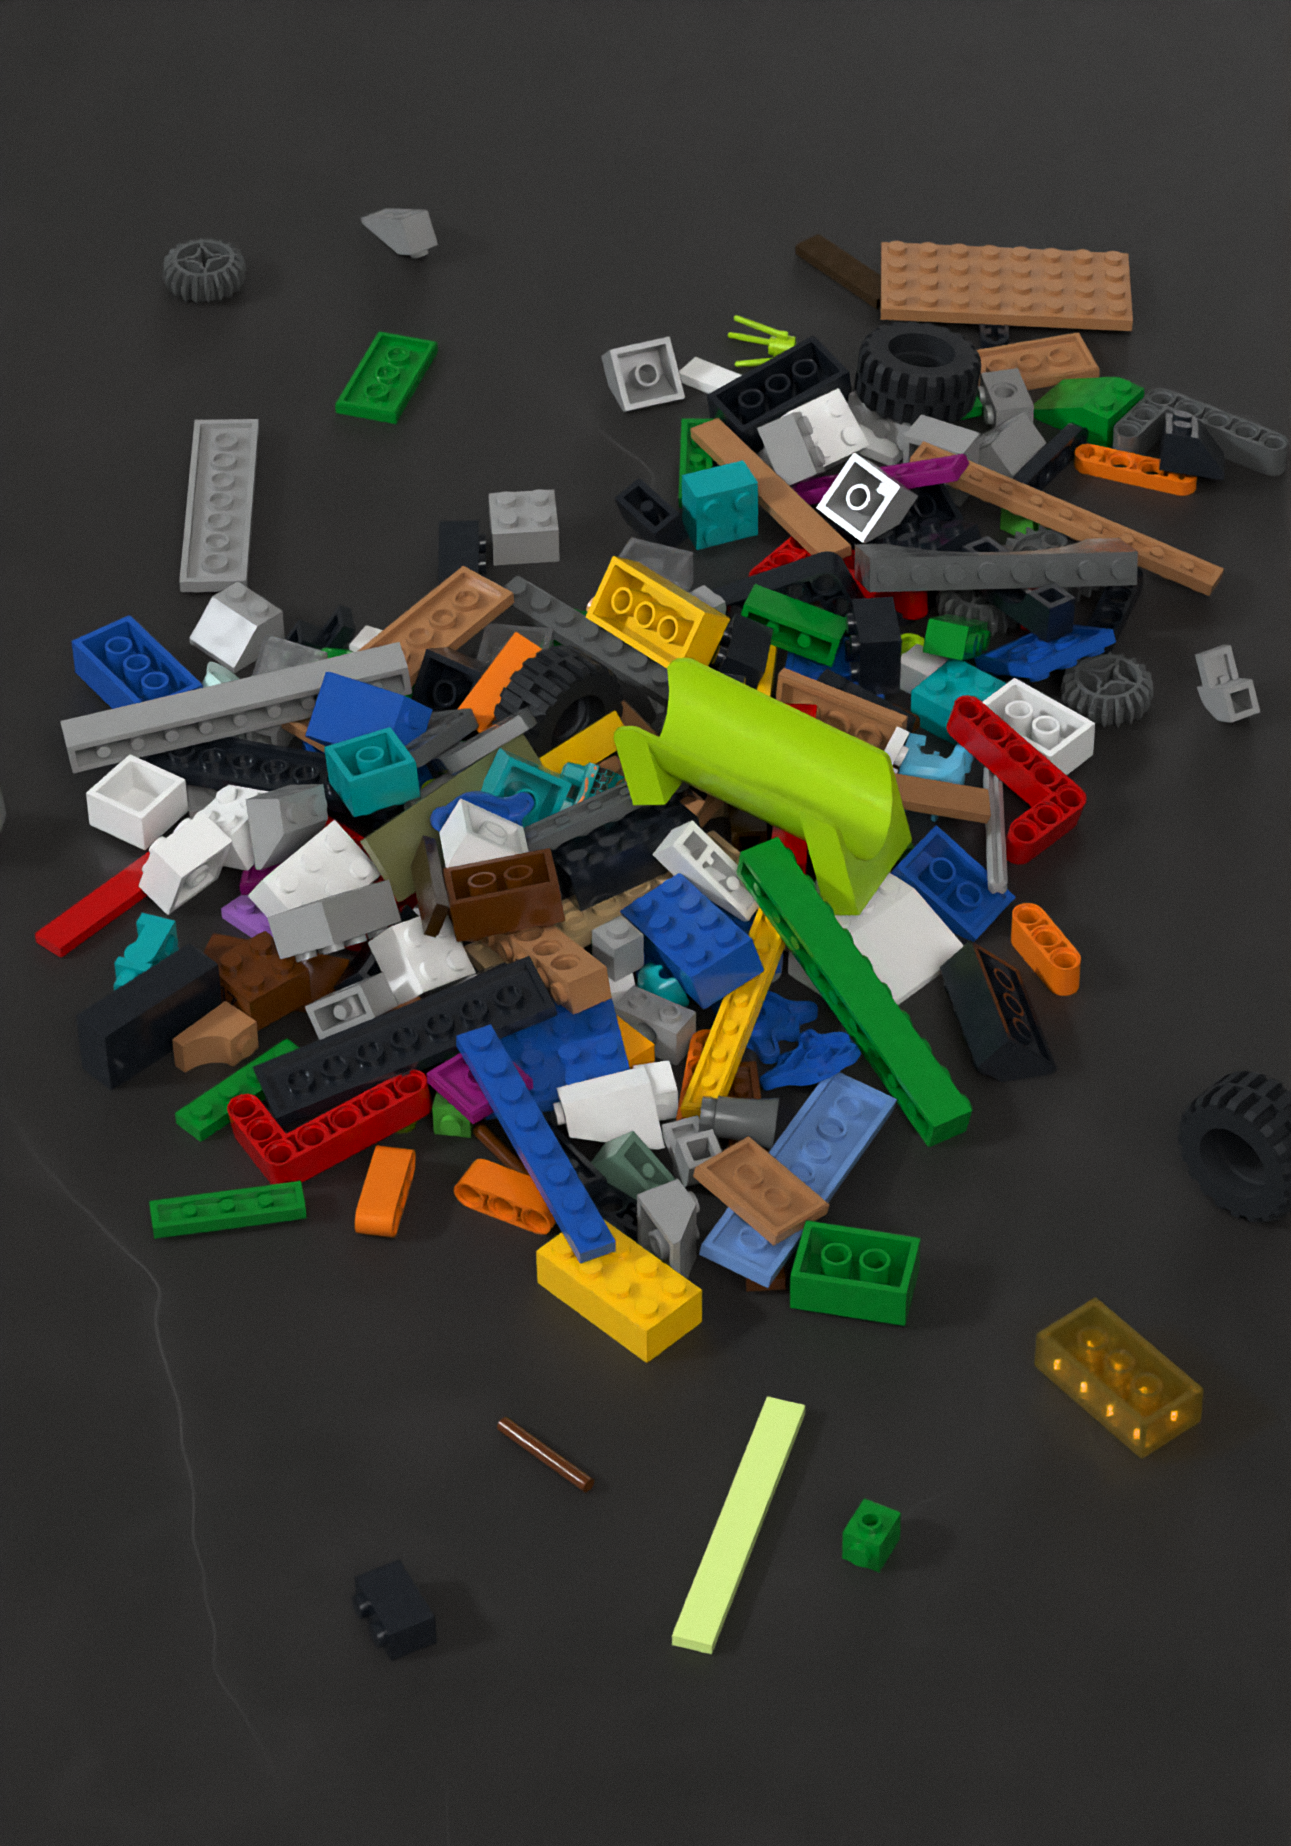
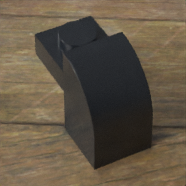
M339 604L323 628L299 619L282 642L286 665L294 667L311 663L312 657L318 655L320 650L325 647L348 649L347 643L353 639L356 630L351 608Z

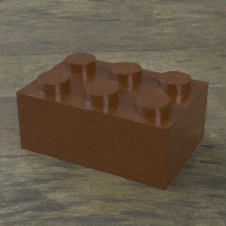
M550 848L443 868L457 942H475L487 936L497 934L511 935L523 929L533 927L547 928L565 921L559 883Z

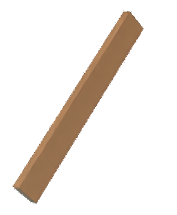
M719 418L690 428L691 438L719 466L744 460L758 482V504L811 555L825 551L834 552L842 559L852 555L851 545Z

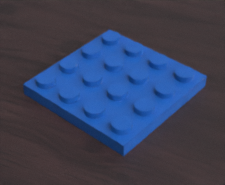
M612 998L574 1015L561 1004H556L553 1000L557 1016L500 1038L511 1060L533 1079V1089L529 1090L541 1112L554 1111L553 1103L560 1102L557 1092L558 1087L630 1070ZM493 1112L486 1117V1120L497 1119Z

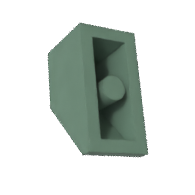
M634 1131L605 1142L591 1161V1164L607 1179L609 1184L636 1200L637 1194L676 1180Z

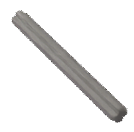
M984 767L983 788L988 789L991 817L988 823H985L988 890L992 894L996 892L1003 894L1007 891L1008 883L1003 782L988 768Z

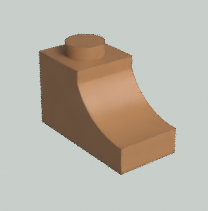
M224 1001L172 1039L175 1066L185 1073L194 1067L207 1063H227L232 1067L259 1048L257 1021L227 1001Z

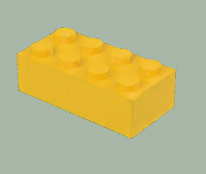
M617 556L612 557L586 615V618L666 669L677 658H691L709 666L730 621L729 617L640 562Z
M606 1220L604 1222L616 1241L615 1252L579 1263L562 1232L536 1251L537 1283L646 1363L650 1362L702 1322V1290Z

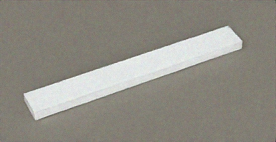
M697 357L693 358L679 371L681 383L708 394L741 376L738 373ZM861 424L859 425L869 443V446L859 454L888 466L896 465L903 458V451L898 448L897 444L886 438L880 439L874 435L872 430Z

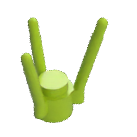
M738 315L734 316V321L772 336L770 339L741 333H728V337L732 339L768 346V355H773V357L795 346L797 339L795 336H788L787 331L776 330ZM772 358L737 361L735 366H759Z

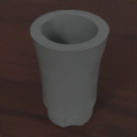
M703 1096L698 1133L713 1129L716 1138L741 1141L749 1136L761 1147L771 1150L774 1145L779 1098L750 1099L718 1096L717 1100L714 1097Z

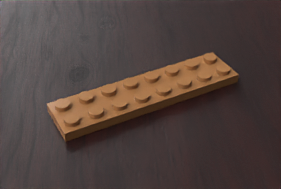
M462 566L358 651L400 642L408 666L412 687L416 684L426 649L449 647L453 650L459 649L514 604L513 592ZM311 718L281 724L282 729L325 753L324 747L326 746L305 737Z

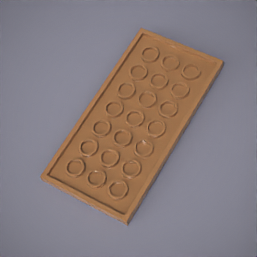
M902 241L881 242V320L1132 331L1133 314L1128 253H1120L1118 251L1090 252L1084 249L1064 251L1056 248H1047L1045 250L1028 249L1021 246L1000 248L993 245L978 247L966 246L964 244L936 245L931 242L921 244L904 243Z

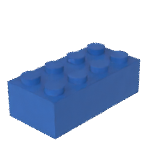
M130 615L72 641L75 673L112 709L203 688V685Z
M681 873L665 880L661 885L620 910L621 915L644 934V953L656 965H662V970L670 978H676L683 990L702 1009L711 1006L764 971L752 938Z

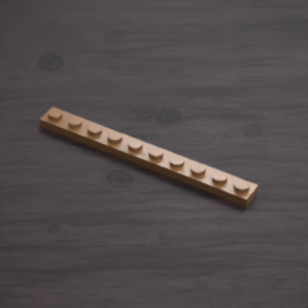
M923 441L910 457L909 462L955 454ZM968 460L969 466L958 481L945 483L954 489L978 497L984 502L1004 508L1012 514L1020 515L1039 523L1045 528L1065 534L1076 541L1094 538H1120L1138 551V567L1189 587L1195 592L1210 596L1222 579L1224 568Z

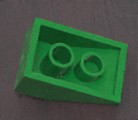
M1120 377L1063 379L1033 404V418L1059 430H1062L1070 422L1088 429V443L1109 448L1113 445L1115 424L1144 397V388Z

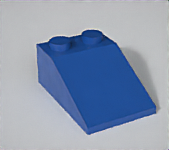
M328 671L325 673L305 737L321 745L329 746L391 727L405 746L426 732L432 709L404 695Z
M937 825L891 872V874L913 887L953 933L973 942L1016 898L1008 889L1003 894L999 892L992 894L988 890L987 870Z

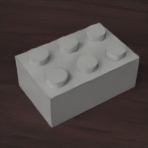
M389 879L335 894L267 917L279 958L284 959L295 956L296 962L318 956L316 949H318L319 954L323 953L325 955L344 949V946L348 947L367 941L366 933L368 939L375 938L387 930L389 925L401 922Z

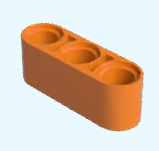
M1023 903L1016 906L1012 911L1011 943L1052 993L1067 996L1077 992L1080 984L1081 956L1040 906L1033 903Z
M380 1145L375 1147L356 1209L355 1232L357 1234L389 1238L396 1237L414 1177L416 1165L415 1150Z
M476 1159L454 1187L456 1198L464 1206L533 1233L547 1234L556 1224L553 1215L532 1178L494 1162Z

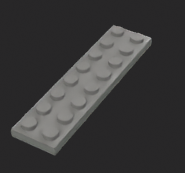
M259 419L194 420L179 581L180 592H221L237 581L248 587L260 430Z

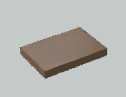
M749 1136L696 1166L693 1174L696 1180L773 1246L803 1229L806 1220L816 1221L826 1215L830 1205Z

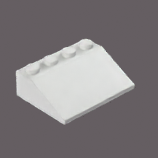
M890 872L860 915H835L842 928L848 929L851 933L854 944L859 952L868 957L873 971L881 983L884 982L888 985L897 1005L941 974L939 967L964 946L913 887ZM789 950L788 974L821 995Z

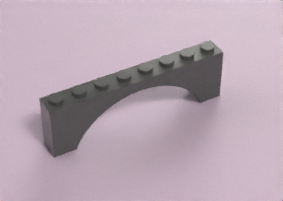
M1120 538L1085 539L1079 543L1063 547L1016 552H952L915 549L892 544L855 545V579L869 592L1040 588L1053 582L1060 587L1137 585L1138 551Z

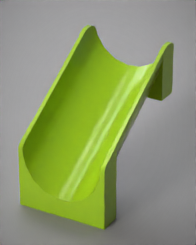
M677 658L673 660L667 667L669 684L668 708L660 736L658 737L636 726H621L614 732V742L633 805H665L683 782L805 841L823 901H827L831 905L835 915H860L912 841L890 756L885 751L830 726L694 659Z

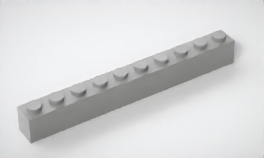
M400 642L60 721L72 772L77 773L119 763L129 754L140 758L311 718L325 673L328 671L401 695L412 694L408 666Z

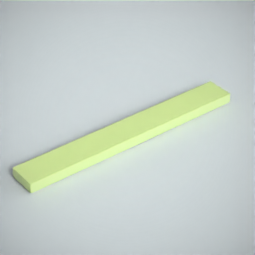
M767 1396L672 1634V1645L708 1654L713 1653L804 1419L805 1405Z

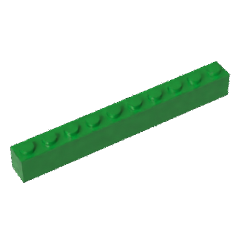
M775 837L741 851L736 874L893 1098L897 1099V1104L928 1148L965 1132L972 1113L969 1099L957 1090L947 1068L943 1065L940 1066L935 1059L927 1040L921 1038L913 1028L908 1013L905 1010H901L896 1004L888 985L884 982L881 983L874 973L868 957L859 952L854 944L851 933L848 929L842 928L835 918L831 905L827 901H823L816 891L812 878L807 874L805 875L798 866L792 850L786 848L779 837Z

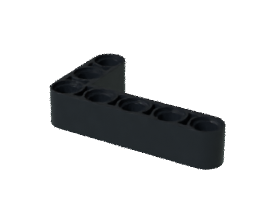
M830 551L820 552L711 590L725 601V616L730 618L728 625L736 613L741 615L744 603L755 584L807 604L819 600L824 610L845 618L846 613H852V599L865 598L842 558ZM846 632L845 637H850L851 634Z

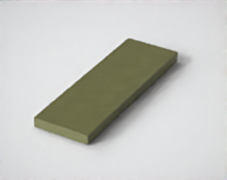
M523 733L499 747L543 766ZM499 748L468 766L360 841L383 879H389L393 895L398 902L405 900L416 892L411 864L423 835L435 839L441 865L445 864L440 834L430 823L432 812L438 807L446 806L464 793L481 791L484 779Z

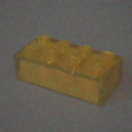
M1098 1298L1091 1299L1036 1334L1035 1367L1141 1459L1201 1421L1204 1389Z

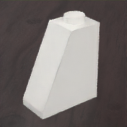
M645 1066L557 1088L560 1102L553 1103L558 1125H566L570 1138L608 1142L634 1131L649 1149L658 1150L665 1148L652 1086Z

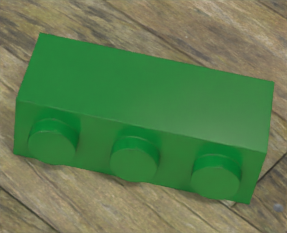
M757 584L752 588L741 613L744 617L773 628L771 645L832 667L847 632L845 617Z
M952 614L929 618L922 652L961 661L980 656L982 650L987 651L990 643L991 631L987 630L988 622Z

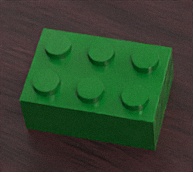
M806 1220L790 1275V1308L905 1326L919 1273L921 1238Z

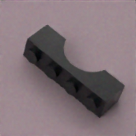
M989 536L962 546V552H1010ZM1054 582L1033 591L1028 588L973 590L1046 643L1073 631L1076 598Z

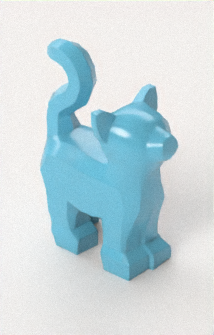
M909 734L905 743L909 750L899 768L898 774L964 785L965 774L970 773L972 762L975 758L959 743L947 759L939 756L940 752L937 751L934 754H925L920 749L921 746L926 744V736ZM931 814V821L935 822L939 816Z

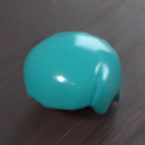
M649 962L641 968L636 983L637 987L683 1007L689 1005V999L676 978L663 979L660 977V971L663 969L662 965L655 966L653 962Z

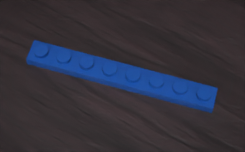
M490 1024L457 1035L456 1046L579 1263L615 1252L616 1241L492 1025Z

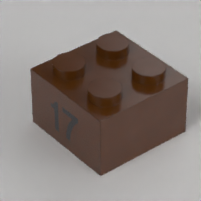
M267 931L257 934L213 959L219 966L222 1003L227 1001L256 1020L257 1031L312 1000L309 968L301 961L296 962L295 956L280 959L274 938Z

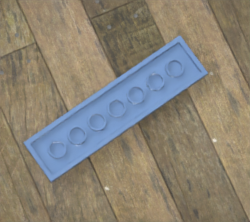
M838 1072L817 1085L768 1153L829 1203L894 1111L897 1099ZM728 1207L701 1244L699 1255L768 1288L799 1245L803 1229L773 1246Z

